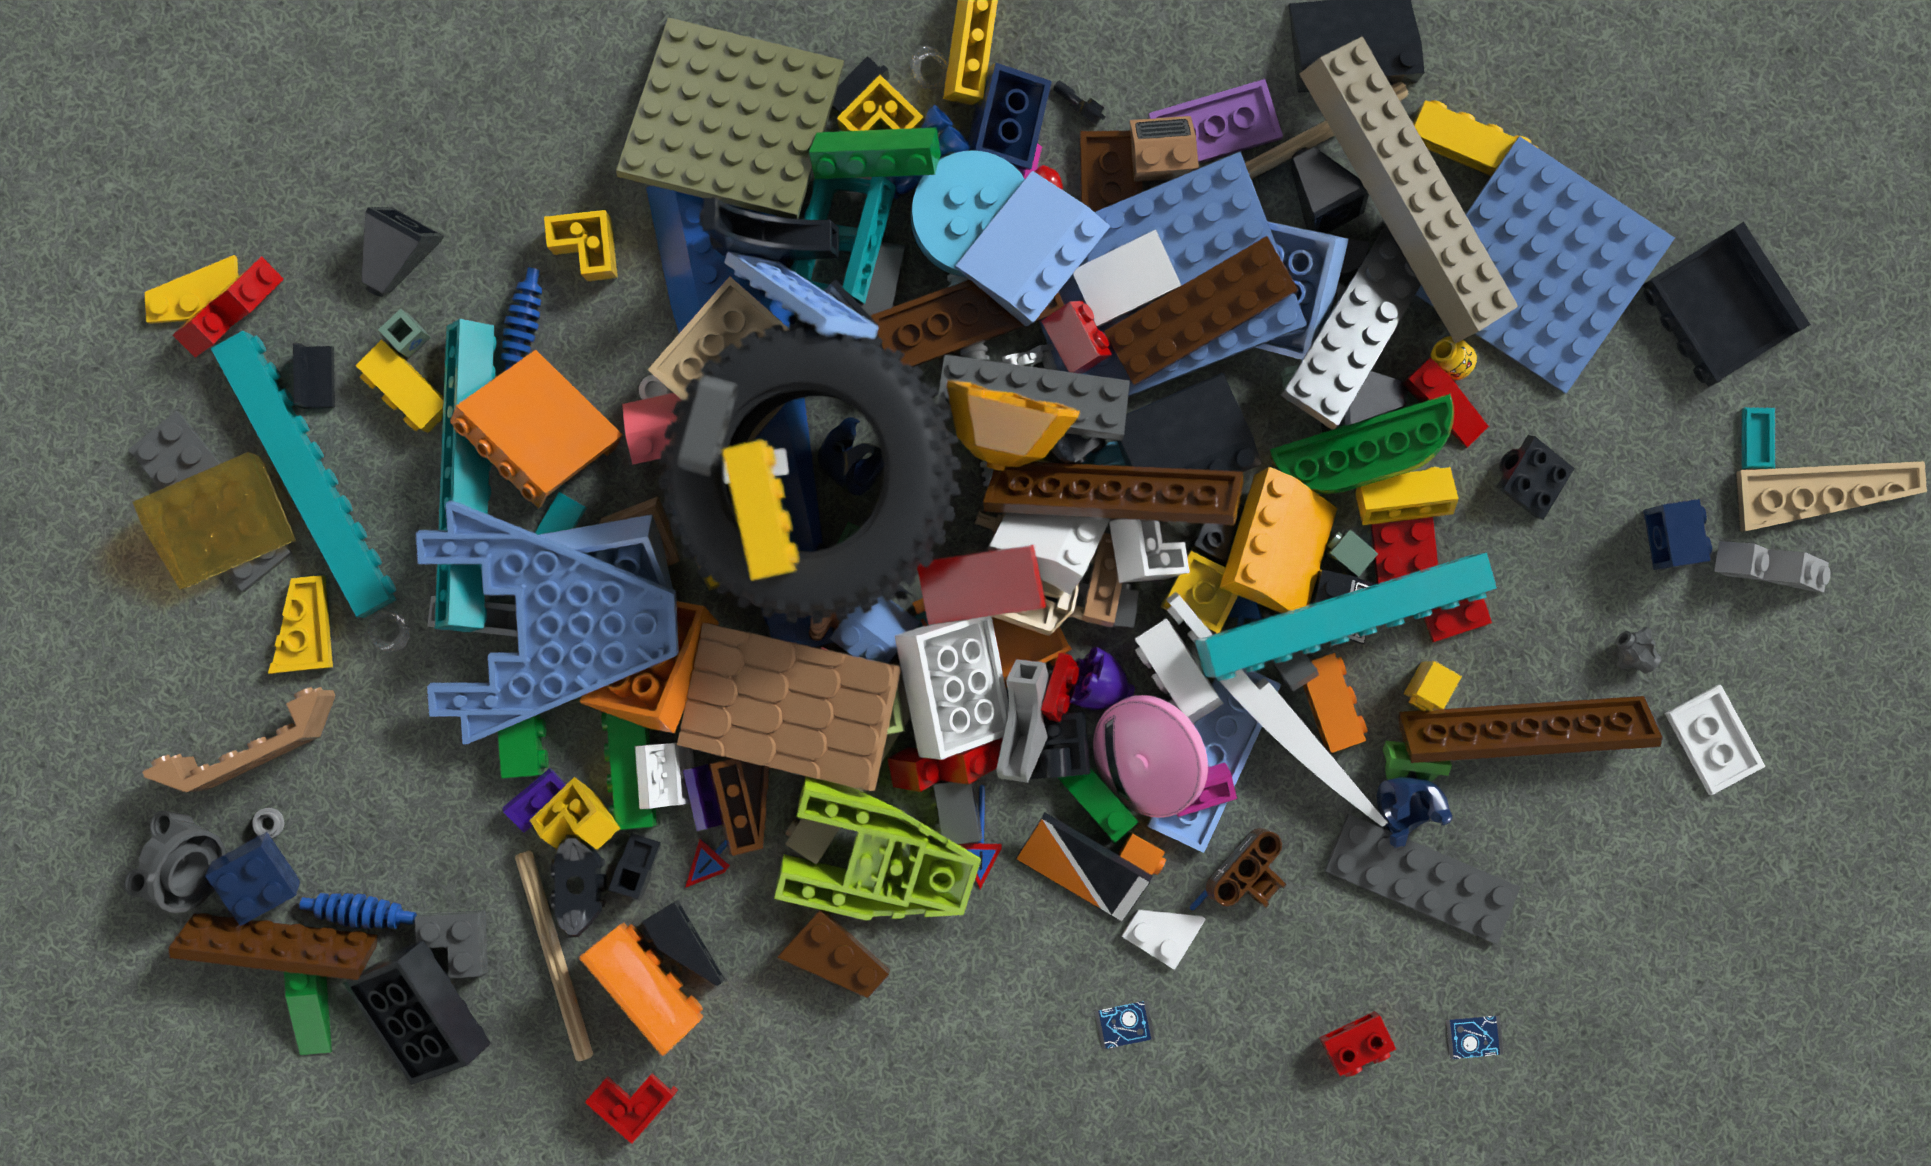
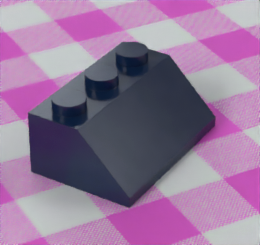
M996 62L988 67L984 97L976 103L968 138L971 149L968 151L988 152L1005 159L1016 169L1031 170L1052 81Z

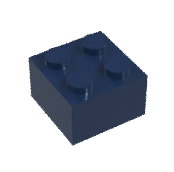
M1700 499L1663 504L1643 510L1653 570L1710 561L1712 544L1710 538L1706 536L1704 524L1707 521V514L1705 508L1701 506Z
M268 832L212 861L205 875L240 926L295 897L300 885L296 873Z

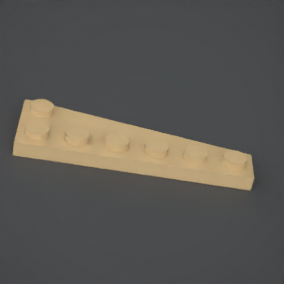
M1925 461L1757 469L1736 472L1741 532L1927 492Z

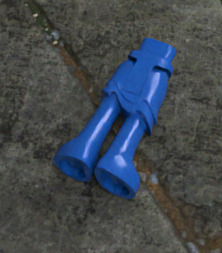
M933 105L927 111L925 122L921 128H937V134H940L938 137L941 151L940 158L949 152L957 153L971 149L969 142L964 136L951 127L953 124L948 116L936 105ZM923 175L888 176L885 178L896 186L893 198L898 199L900 194L908 193L916 187Z

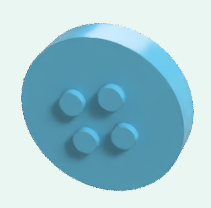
M962 151L940 159L935 175H923L919 181L911 206L913 235L924 255L940 269L956 276L966 277L955 267L956 264L1025 180L1023 175L1005 159L983 151Z

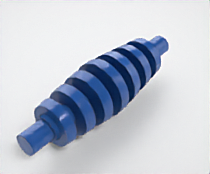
M528 267L525 280L517 284L516 289L522 291V294L514 293L512 300L520 303V305H510L508 309L509 313L517 315V317H505L504 323L514 327V329L504 328L503 336L512 339L511 341H502V348L509 350V354L501 353V360L505 361L506 364L505 371L523 359L521 353H530L531 347L523 345L524 341L533 343L536 336L526 331H538L539 324L529 321V318L540 319V312L531 309L532 306L541 307V300L534 297L535 294L542 295V287L538 286L537 283L540 270Z
M320 893L316 899L302 897L300 901V910L313 911L315 918L323 920L326 917L327 921L333 923L338 920L340 925L348 926L350 924L351 928H360L362 926L364 929H371L375 924L376 929H384L386 925L389 929H396L401 923L414 925L415 917L417 916L416 912L403 911L399 903L393 902L390 906V902L381 899L378 903L376 897L369 896L367 898L365 894H356L354 897L352 893H345L343 896L340 893H332L329 897L328 893Z

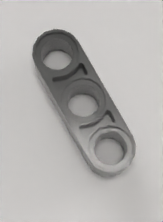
M881 242L865 304L861 303V307L869 315L894 307L896 286L899 284L902 270V258L905 256V245Z
M707 375L702 377L678 459L679 468L710 477L713 475L735 403L737 384Z

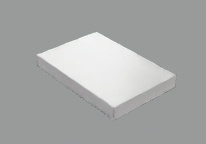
M1156 230L1077 267L1073 272L1086 304L1093 311L1094 322L1097 327L1142 307L1182 286Z
M1717 685L1665 713L1709 795H1713L1766 767L1721 685Z

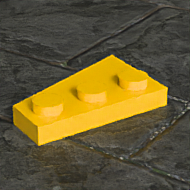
M230 256L144 292L146 322L153 324L187 321L238 277L237 256Z
M320 575L291 578L282 613L284 616L280 634L276 638V650L273 662L270 663L268 674L333 668L326 577Z

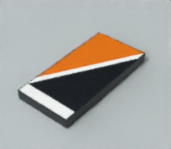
M1045 812L1016 857V860L1121 922H1123L1153 877V875Z

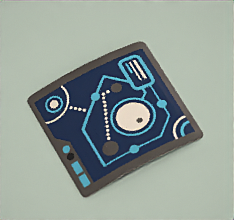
M1148 1001L1094 1011L1102 1049L1155 1039Z
M1500 1016L1446 1020L1450 1059L1504 1054Z

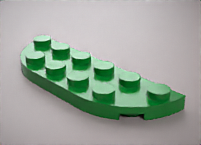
M1451 394L1343 428L1272 448L1270 452L1281 472L1297 478L1313 491L1321 494L1340 493L1402 475L1428 463L1445 445L1452 430L1454 420Z

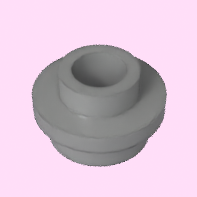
M264 808L254 815L252 827L258 836L268 832L271 838H275L284 828V818L277 809ZM267 817L271 818L274 822L271 829H267L264 826V821Z

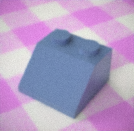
M881 596L877 598L878 604L871 606L872 611L864 613L861 606L855 608V612L848 614V619H844L830 639L852 656L891 664L898 655L894 635L917 629L921 622L894 601L890 600L887 602Z

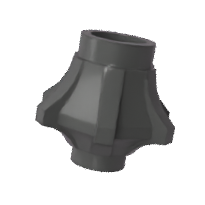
M1644 627L1640 631L1632 633L1625 631L1617 637V647L1612 652V655L1618 657L1616 666L1621 669L1634 668L1642 673H1649L1659 665L1661 656L1655 650V641L1651 639V630Z

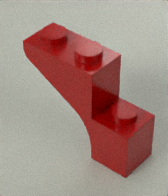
M261 256L214 299L190 317L173 336L196 358L211 347L234 324L251 313L284 280L283 277Z
M1003 737L944 759L919 757L917 748L908 747L888 758L893 787L921 792L940 780L969 785L997 768Z

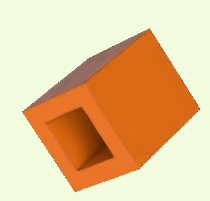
M1132 832L1129 833L1117 854L1151 875H1158L1166 862V859L1163 858L1165 851Z

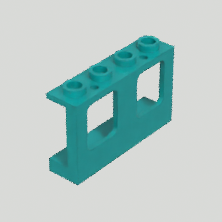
M872 177L871 180L862 178L815 179L811 201L805 211V220H827L833 195L838 190L867 194L859 227L837 225L839 227V251L851 252L842 287L857 303L865 304L896 186L885 177ZM816 259L794 260L790 268L792 271L821 290H826L830 284L812 281Z

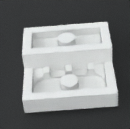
M677 743L635 746L640 809L691 804L683 770L694 768L693 749L679 746Z

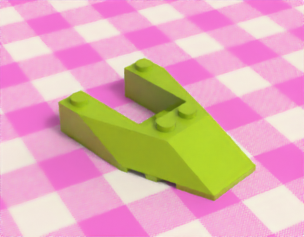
M805 777L799 798L797 817L857 831L847 869L819 862L816 865L810 860L784 854L776 881L774 899L862 920H871L872 917L892 916V919L904 918L905 915L924 914V917L964 915L981 858L901 810L853 787L822 779Z

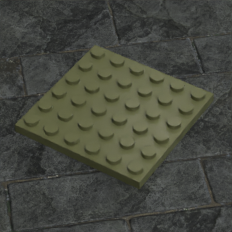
M668 17L616 169L617 177L701 198H717L726 204L783 218L798 219L813 171L809 151L816 133L825 131L842 75L844 60Z

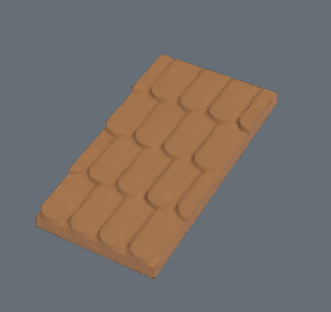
M702 624L701 639H699L694 670L692 671L687 695L688 700L685 704L677 745L815 779L875 791L899 681L900 666L714 624Z

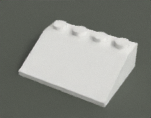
M1044 460L1034 461V462L1054 463V462H1049V461H1044ZM1006 513L988 550L994 551L1034 544L1040 578L1071 594L1083 577L1110 518Z
M991 616L938 623L894 635L919 757L944 759L1004 737L1009 703Z

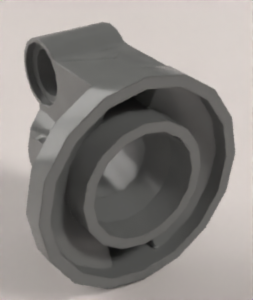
M165 810L158 811L153 815L150 822V831L153 837L141 850L139 869L131 870L126 876L124 882L125 891L129 896L144 898L168 912H187L200 905L214 891L205 875L211 862L226 854L225 846L219 836L196 825L189 815Z

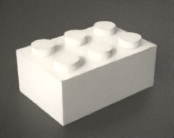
M1167 618L1135 639L1140 646L1135 649L1139 658L1149 669L1153 667L1156 671L1152 678L1165 695L1170 693L1173 699L1169 703L1183 712L1192 724L1224 704Z

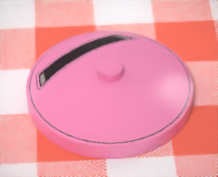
M1137 695L1119 701L1101 716L1095 729L1093 741L1096 765L1106 786L1125 806L1142 815L1160 818L1176 815L1198 799L1207 780V754L1197 729L1183 712L1160 698Z

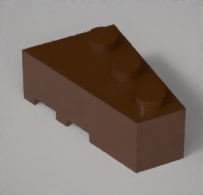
M733 758L708 764L729 855L735 856L762 849L769 767Z
M819 910L777 957L867 998L890 973L888 967L824 910Z

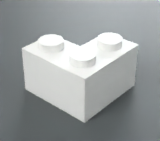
M1132 519L1109 521L1119 583L1165 580L1190 573L1185 542L1162 543L1159 521Z

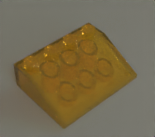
M249 452L132 502L145 533L180 590L296 541L261 456Z

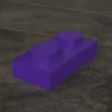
M708 764L683 770L697 831L722 825Z
M549 768L503 806V812L524 833L533 826L530 819L566 783Z

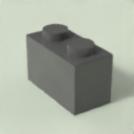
M950 781L934 784V790L930 791L932 808L938 809L939 821H935V831L956 844L981 841L983 836L974 782L969 785Z

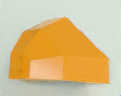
M947 380L946 388L957 437L976 458L986 461V466L991 469L1004 471L1005 466L1020 467L1044 458L1079 417L1080 411L1059 403L1035 401L1013 392L993 391L971 382Z

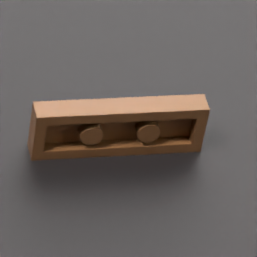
M1103 533L1096 549L1082 620L1112 628L1115 622L1122 583H1119L1112 535Z

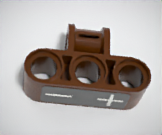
M1264 828L1252 830L1208 879L1206 893L1209 898L1223 906H1231L1238 902L1247 892L1260 905L1267 908L1271 897L1279 888L1284 889L1286 883L1268 867L1282 850L1280 837ZM1268 836V848L1264 851H1260V840L1263 837ZM1247 859L1249 861V868L1245 873L1240 874L1238 871L1239 864ZM1227 882L1229 886L1227 894L1219 897V886Z

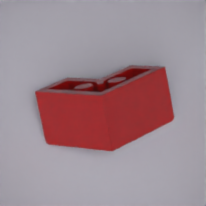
M651 1073L638 1090L630 1096L607 1076L585 1103L632 1144L672 1099L678 1089L675 1086L669 1089Z

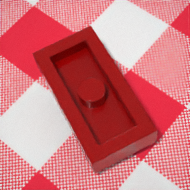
M1467 598L1459 601L1460 606L1447 610H1441L1440 607L1432 610V615L1424 617L1431 641L1436 642L1491 624L1492 621L1484 598L1471 602Z
M1059 652L1041 708L1042 713L1048 720L1061 721L1063 713L1065 714L1068 711L1070 705L1069 692L1071 686L1078 680V664L1069 654Z

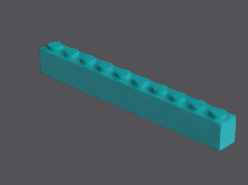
M458 319L446 326L438 530H448L446 503L448 501H456L488 514V501L491 497L489 471L491 470L492 463L487 458L482 457L477 452L475 446L465 436L458 434L453 424L450 423L456 405L495 378V367L493 366V352L496 348L494 325ZM437 564L435 629L462 632L483 629L487 619V609L484 606L485 595L483 591L482 564Z
M241 331L212 347L211 350L356 617L365 618L396 601L393 594L396 591V587L388 575L383 576L378 567L382 564L379 555L373 548L369 550L364 541L367 538L365 529L359 522L354 523L350 515L353 508L349 500L344 495L340 496L335 488L338 485V480L332 470L329 468L325 469L320 459L324 458L323 452L316 442H310L306 432L310 431L304 418L301 415L296 416L291 407L295 405L294 399L286 388L282 390L277 380L281 378L280 373L272 362L267 363L263 355L266 352V348L257 335L253 337V335Z
M1487 552L1472 554L1195 640L1205 677H1216L1217 681H1223L1235 677V671L1245 668L1246 672L1262 669L1265 667L1263 662L1274 659L1275 663H1280L1293 659L1292 653L1302 650L1303 654L1321 650L1320 644L1330 641L1331 645H1337L1349 641L1348 635L1357 632L1359 636L1377 632L1376 626L1385 623L1387 628L1404 624V617L1413 615L1414 619L1432 615L1431 609L1439 606L1441 610L1460 606L1458 600L1468 598V601L1471 602L1486 598V592L1497 587Z

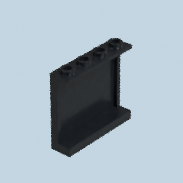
M1744 222L1643 284L1645 299L1651 306L1656 305L1662 315L1660 321L1667 331L1674 333L1678 339V350L1684 357L1690 358L1695 366L1693 372L1696 378L1701 383H1706L1708 387L1719 383L1727 375L1791 335L1811 325Z

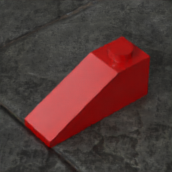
M1431 357L1423 362L1403 382V386L1420 403L1451 394L1454 407L1451 433L1466 448L1489 427L1454 380Z

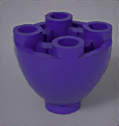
M1093 647L1083 660L1080 658L1075 660L1079 667V676L1077 682L1074 685L1072 684L1069 692L1071 703L1087 709L1102 710L1110 708L1119 701L1134 695L1135 687L1128 682L1122 666L1104 650Z

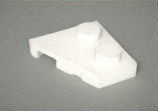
M1137 909L1121 936L1175 970L1206 918L1201 915Z

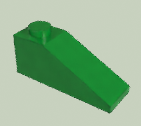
M1091 768V774L1057 777L1114 842L1118 841L1138 823L1136 818Z
M284 972L285 997L300 1055L331 1053L327 976Z

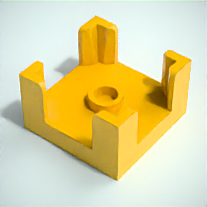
M1189 551L1187 559L1190 573L1177 576L1170 592L1166 594L1160 607L1168 610L1171 605L1166 599L1174 592H1177L1211 633H1220L1238 595L1220 588L1225 567L1193 551Z

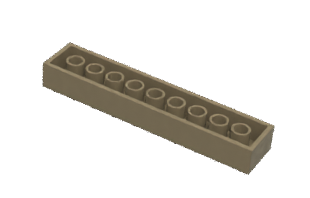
M1363 36L1320 57L1302 71L1299 75L1454 342L1457 343L1479 332L1519 307Z

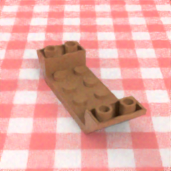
M312 687L295 693V700L286 704L296 725L292 723L276 730L277 736L268 739L262 737L248 743V750L241 752L235 750L219 757L220 763L211 766L205 764L198 767L193 756L182 757L181 754L170 757V755H165L151 762L153 767L143 771V775L145 778L184 792L209 790L319 738L335 699V693L333 690H323L322 687L314 690Z

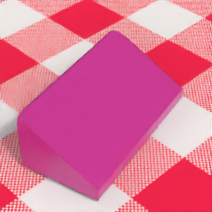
M1226 763L1208 767L1207 780L1202 793L1193 804L1178 813V817L1237 799L1232 775Z

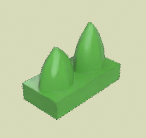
M1386 740L1382 750L1386 759L1385 773L1387 780L1406 777L1410 771H1415L1418 779L1432 782L1439 775L1449 776L1452 767L1450 761L1411 763L1405 743Z

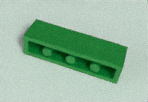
M937 128L817 132L810 148L809 156L815 179L935 175L941 151Z
M602 712L603 731L608 732V743L604 744V756L606 762H610L611 774H607V789L609 793L613 792L614 805L609 806V812L620 827L619 830L654 827L657 825L656 808L640 809L635 746L650 745L649 728Z
M540 714L498 731L501 779L542 775L544 768H548V752L546 749L542 750L541 737H546V723L544 719H540Z

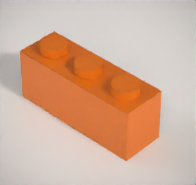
M1330 653L1310 660L1317 668L1319 676L1303 685L1325 749L1328 753H1333L1365 742L1364 734L1368 732L1363 717L1361 715L1357 716L1354 704H1357V699L1351 686L1347 687L1343 675H1346L1347 671L1342 658H1337L1335 653Z

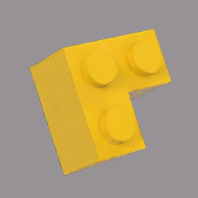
M879 75L837 117V121L842 131L880 130L881 128L884 130L921 128L924 124V117Z
M606 210L544 217L547 248L554 255L579 252L581 275L587 281L618 278L612 219Z
M573 777L530 819L540 838L557 850L562 840H565L566 835L576 834L598 850L620 829L600 797L576 777Z

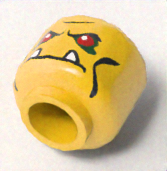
M1451 336L1439 340L1433 347L1430 355L1454 381L1467 377L1474 370L1477 363V355L1474 349L1464 340L1455 343Z

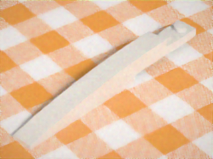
M1174 592L1166 599L1171 605L1167 611L1178 624L1184 621L1190 627L1191 631L1187 635L1194 643L1195 640L1212 635L1177 592ZM1240 669L1235 671V677L1220 681L1232 696L1280 744L1315 775L1382 827L1387 824V821L1265 678L1254 684L1245 672Z

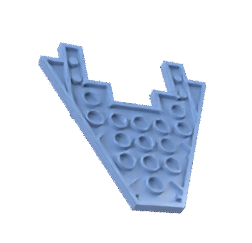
M448 501L446 503L448 530H419L416 532L418 564H482L484 595L516 596L519 652L490 653L488 655L490 683H430L427 686L429 716H461L462 744L474 742L677 656L679 652L675 590L456 501Z

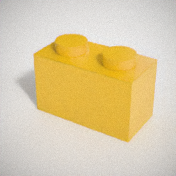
M1436 661L1421 662L1404 695L1410 697L1409 704L1422 711L1428 710L1432 712L1433 709H1444L1462 676Z

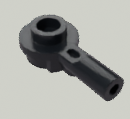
M1061 80L1056 82L1053 90L1068 100L1070 106L1075 108L1077 112L1096 125L1101 119L1104 121L1106 116L1102 114L1105 109L1102 105L1092 98H1089L1086 102L1078 97L1075 90Z

